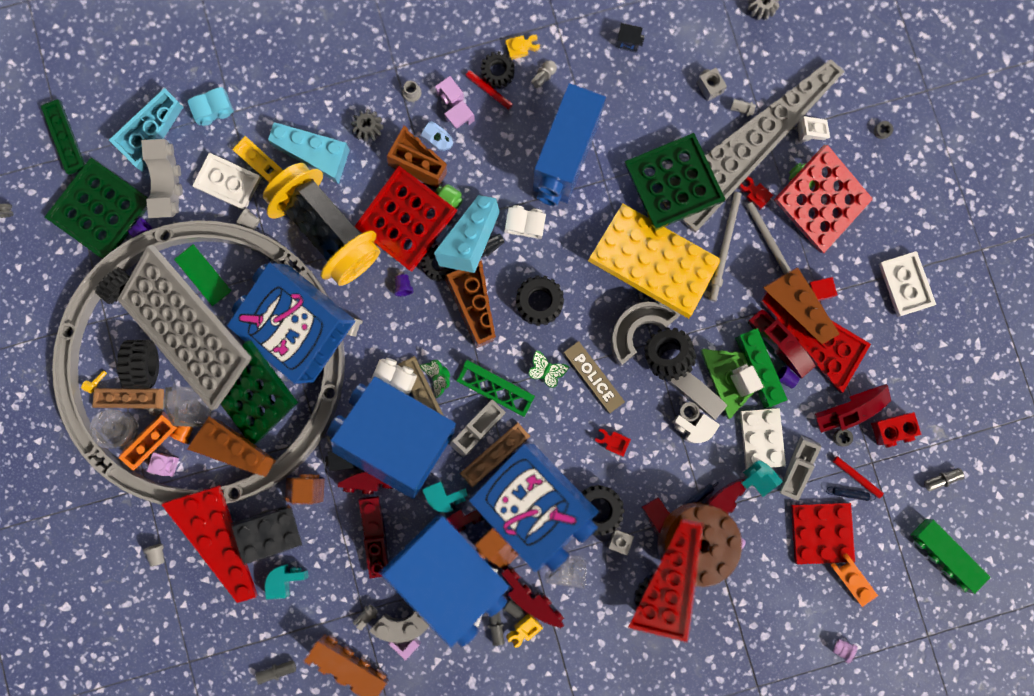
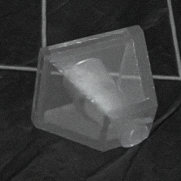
M165 387L164 408L172 426L202 427L207 418L211 417V409L193 388Z
M571 555V558H568L554 572L549 570L544 574L545 583L585 589L587 562L583 560L582 556Z

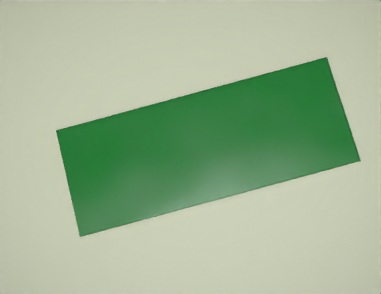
M194 244L174 259L212 307L232 291Z

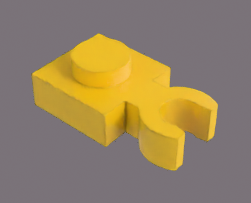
M524 35L506 40L508 53L512 60L528 56V50L538 51L540 45L532 44L533 41H537V35L530 36L528 40L524 39Z
M528 613L514 625L516 631L509 632L506 637L508 642L515 639L513 645L517 648L522 644L524 638L529 641L543 627L538 620Z

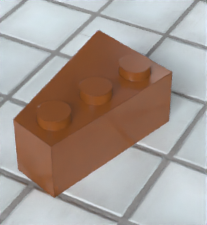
M404 125L387 155L388 166L394 169L401 166L416 179L438 188L447 174V164L430 148L428 149L421 143V140L409 132L408 128Z
M316 474L299 475V478H286L285 501L292 504L324 502L325 479L319 478V475Z
M493 526L475 545L477 547L475 551L481 558H487L502 569H505L519 556Z

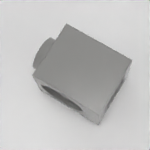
M717 68L712 70L706 69L700 73L697 85L707 102L724 93L727 85ZM710 80L714 82L715 85L711 86L707 83V81Z
M614 529L607 547L628 555L634 536Z

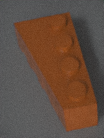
M481 260L475 273L457 270L446 275V283L476 349L493 342L496 337Z
M798 267L763 287L821 344L839 335L836 327Z
M210 416L187 448V450L264 477L267 476L277 461L228 425Z
M332 635L322 636L303 661L309 666L313 662L319 668L318 671L324 675H334L337 683L344 686L349 684L351 686L350 690L359 696H379L389 681L386 678L387 674L385 672L372 668L370 666L371 663L365 658L361 657L359 659L354 655L355 652L351 648L339 645L338 640Z

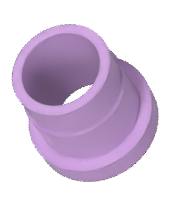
M839 639L834 646L833 653L850 664L858 646Z

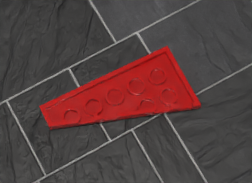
M766 292L761 300L764 307L793 334L814 364L840 393H843L871 344L834 321L832 323L839 332V335L821 344L780 303Z
M220 485L161 504L237 603L257 597L258 594L248 565H243L230 524L233 521Z
M685 519L681 521L628 628L684 642L688 641L703 523Z

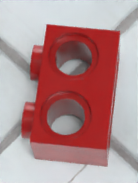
M915 412L871 423L877 445H885V448L896 446L897 441L903 440L904 443L916 440L915 436L922 435ZM905 423L908 425L909 428L907 433H905L903 430V425ZM886 428L890 431L889 438L884 434Z

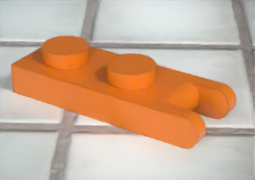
M845 554L846 564L839 569L834 563L831 564V567L863 607L878 595L848 554Z

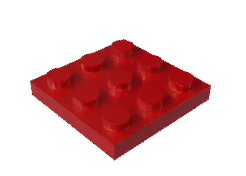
M851 503L791 505L795 564L847 563L844 558L845 554H848L851 560L855 562Z

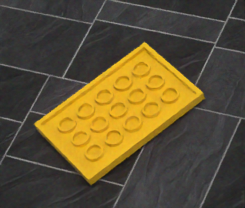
M622 203L588 261L689 319L720 262V258L665 227L655 231L648 217Z

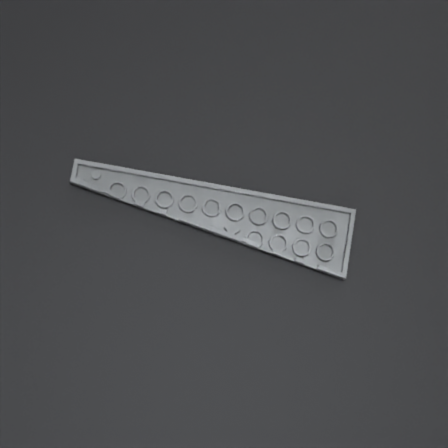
M830 59L808 78H805L796 87L788 91L783 97L775 101L766 110L758 114L705 155L725 199L739 187L800 121V118L813 107L845 72L834 61ZM689 170L687 176L694 179L697 177V173L694 170ZM678 178L670 181V184L677 186L680 184ZM696 187L695 193L697 195H704L705 190L702 187ZM684 194L677 196L678 201L681 203L688 201L687 196ZM661 202L665 207L670 209V204L668 202ZM723 203L681 221L696 233Z

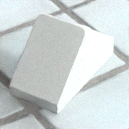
M805 116L800 118L797 125L800 143L811 139L826 140L830 138L827 120Z

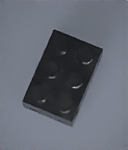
M289 504L230 523L243 565L302 545L294 514Z

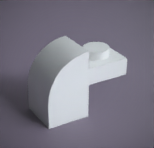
M701 414L694 425L681 416H676L672 422L676 425L674 428L682 434L688 433L684 441L689 443H702L709 440L720 426V424L705 414Z

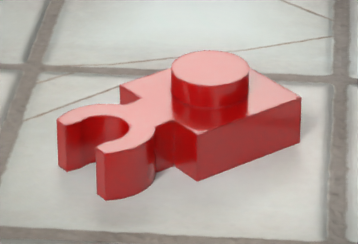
M747 177L745 181L749 186L745 187L741 183L738 188L742 192L749 193L746 199L753 202L755 207L761 210L774 195L761 183L755 186L753 179Z
M599 429L598 431L603 433L604 438L602 440L595 438L594 441L599 444L606 443V450L624 457L631 439L614 431L609 436L606 430Z

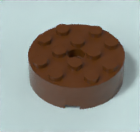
M689 503L676 508L666 517L661 532L658 534L657 544L661 561L683 519L703 523L695 586L709 587L724 581L737 567L742 553V538L737 524L723 510L704 503Z

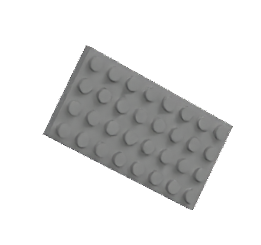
M154 245L147 246L117 300L211 411L219 407L252 357Z

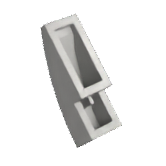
M686 372L687 376L684 378L680 376V380L675 381V378H672L669 381V384L681 392L686 399L695 403L699 409L714 420L727 407V404L690 372Z
M491 400L450 443V446L464 458L506 412L496 402Z
M804 436L800 437L788 465L780 494L799 501L815 467L814 462L821 450L819 442Z

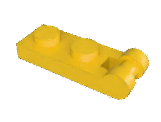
M246 136L232 149L268 183L283 171L280 166ZM269 167H272L274 170L268 174L266 171Z

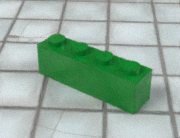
M758 328L737 336L735 339L740 352L744 353L749 367H754L763 385V388L757 390L764 409L787 401L788 399Z
M925 519L910 534L914 538V544L920 549H924L928 553V558L935 564L938 563L943 568L942 572L947 577L953 578L957 582L956 586L962 592L976 594L991 578L935 520Z

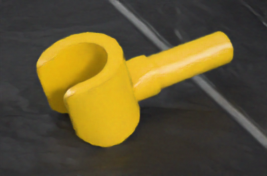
M103 370L92 382L84 381L81 389L88 393H94V388H97L98 382L107 372Z

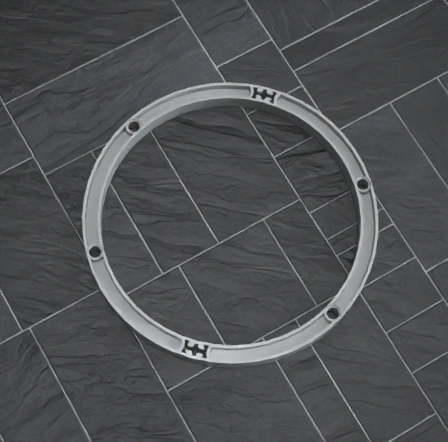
M219 221L178 222L149 230L126 241L96 264L83 279L69 301L60 322L54 345L52 368L56 403L62 422L81 455L97 472L123 491L138 498L162 504L163 502L202 490L171 487L139 475L117 459L94 431L81 398L78 363L86 325L96 304L101 299L95 293L96 287L99 286L98 283L103 281V277H107L108 273H112L114 269L121 268L125 272L139 262L145 249L150 245H154L158 251L185 243L203 241L222 242L251 249L268 257L277 264L291 266L288 263L291 260L302 270L299 274L329 298L316 276L297 256L275 240L255 230ZM169 233V238L163 240L164 235ZM72 328V329H73V333H72V335L69 337L68 332H69V330ZM343 340L324 366L321 391L316 406L299 437L277 459L266 477L254 474L247 479L222 486L221 489L226 504L247 499L275 486L295 471L318 446L329 428L341 397L345 370ZM332 388L335 391V395L333 398L328 399L326 393ZM233 488H237L239 491L237 498L232 496Z

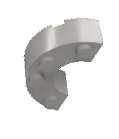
M166 139L141 140L143 160L148 166L151 179V191L149 198L146 199L148 218L173 217L176 213H179V196L183 194L182 185L179 184L181 168L176 163L173 144H169Z
M642 302L627 309L614 325L611 334V350L619 367L637 353L632 340L637 327L643 324H653L664 330L681 314L660 302Z
M415 611L410 616L401 619L393 618L385 613L372 626L369 632L381 640L402 643L417 638L429 626Z

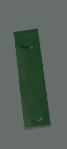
M56 99L41 105L65 172L71 175L81 171L85 162L62 102Z

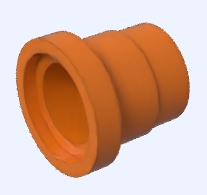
M180 422L174 433L170 434V437L187 445L193 427Z

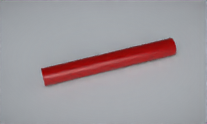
M469 70L465 76L506 109H511L513 104L472 71Z
M836 456L833 459V463L872 494L876 495L877 498L880 499L884 495L880 489L841 458Z

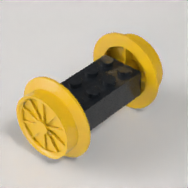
M304 163L294 164L279 173L266 187L263 193V199L268 204L266 213L268 217L273 219L287 214L299 227L300 231L311 241L312 245L324 256L325 260L328 261L321 271V278L324 280L333 278L339 286L346 285L364 273L378 258L380 249L374 244L376 233L368 231L360 234L319 187L323 179L321 170H310Z

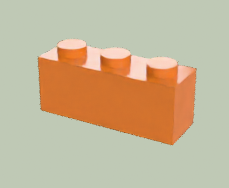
M162 411L120 453L118 458L134 471L177 429V423Z

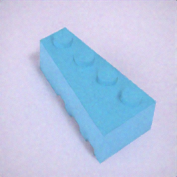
M164 88L112 136L109 141L136 168L143 172L147 164L143 160L141 140L164 139L183 106Z
M273 123L268 138L273 147L312 169L321 170L323 176L339 184L350 151L346 142L279 123Z
M481 195L476 197L434 252L439 266L475 273L500 213L496 198Z

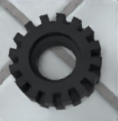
M498 51V54L491 52V56L487 54L486 59H483L481 64L483 81H486L488 85L491 84L494 89L495 86L501 89L502 85L505 88L507 83L510 84L514 78V62L510 56L507 57L506 53L502 55L501 51ZM495 64H500L505 68V72L501 76H495L490 71L491 67Z
M435 245L434 248L430 247L422 258V268L430 279L445 281L446 275L454 272L455 269L445 267L442 270H435L432 267V261L436 258L434 252L439 247Z
M121 268L114 269L112 273H108L107 277H103V281L98 283L99 286L96 287L95 293L107 304H113L118 301L117 299L130 276Z

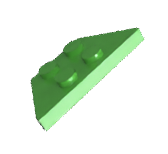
M702 349L700 351L718 397L727 404V407L724 409L727 419H730L745 404L747 399L755 393L740 397L730 377L733 375V370L746 364L748 365L744 353Z

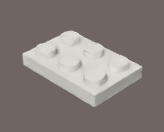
M209 153L193 187L245 210L262 177Z
M917 251L879 263L898 317L936 305Z
M780 408L741 411L740 419L746 469L757 461H763L770 467L786 466Z

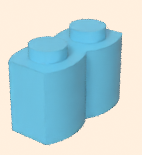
M223 87L210 90L205 94L197 95L188 100L194 120L199 125H210L216 118L225 119L234 112L227 92Z

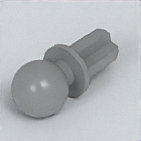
M550 60L544 62L542 68L538 69L537 75L532 79L531 83L535 88L541 87L545 81L550 80L551 75L555 74L557 70L556 64Z

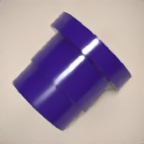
M139 217L128 232L134 238L152 230V227L145 219Z
M402 274L395 277L396 289L394 293L396 296H408L414 292L408 275Z
M787 365L783 366L777 373L780 383L791 389L800 380Z

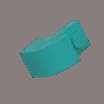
M763 461L755 462L743 472L747 478L742 482L743 486L748 489L753 485L762 497L783 482L777 473Z
M442 481L422 489L429 505L439 512L453 511L451 503L454 502L455 505L466 501L465 497L468 496L466 488L447 495Z
M288 564L272 570L265 582L266 600L290 596L289 581L307 579L308 570H302V567L290 568V572H288Z

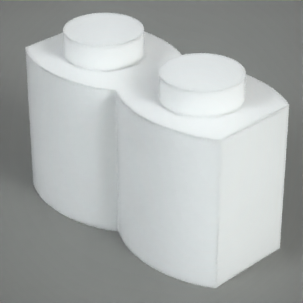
M514 205L513 208L508 209L505 233L542 239L546 214L542 213L543 211L540 209L527 211L522 206Z
M386 358L379 360L372 379L375 376L409 396L417 375L413 373L414 370L407 366L400 367L397 365V361Z
M746 364L732 371L733 375L730 377L740 397L763 388L753 366L748 367Z

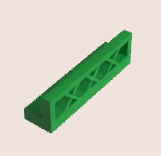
M466 360L457 382L525 417L535 398L533 394ZM468 370L475 374L477 381L467 383L462 379ZM477 375L480 376V377H482L483 379H482V380H478ZM480 382H491L493 390L489 392L482 391ZM506 390L509 393L510 399L501 401L498 399L496 392ZM521 398L528 402L523 412L515 408L514 400Z

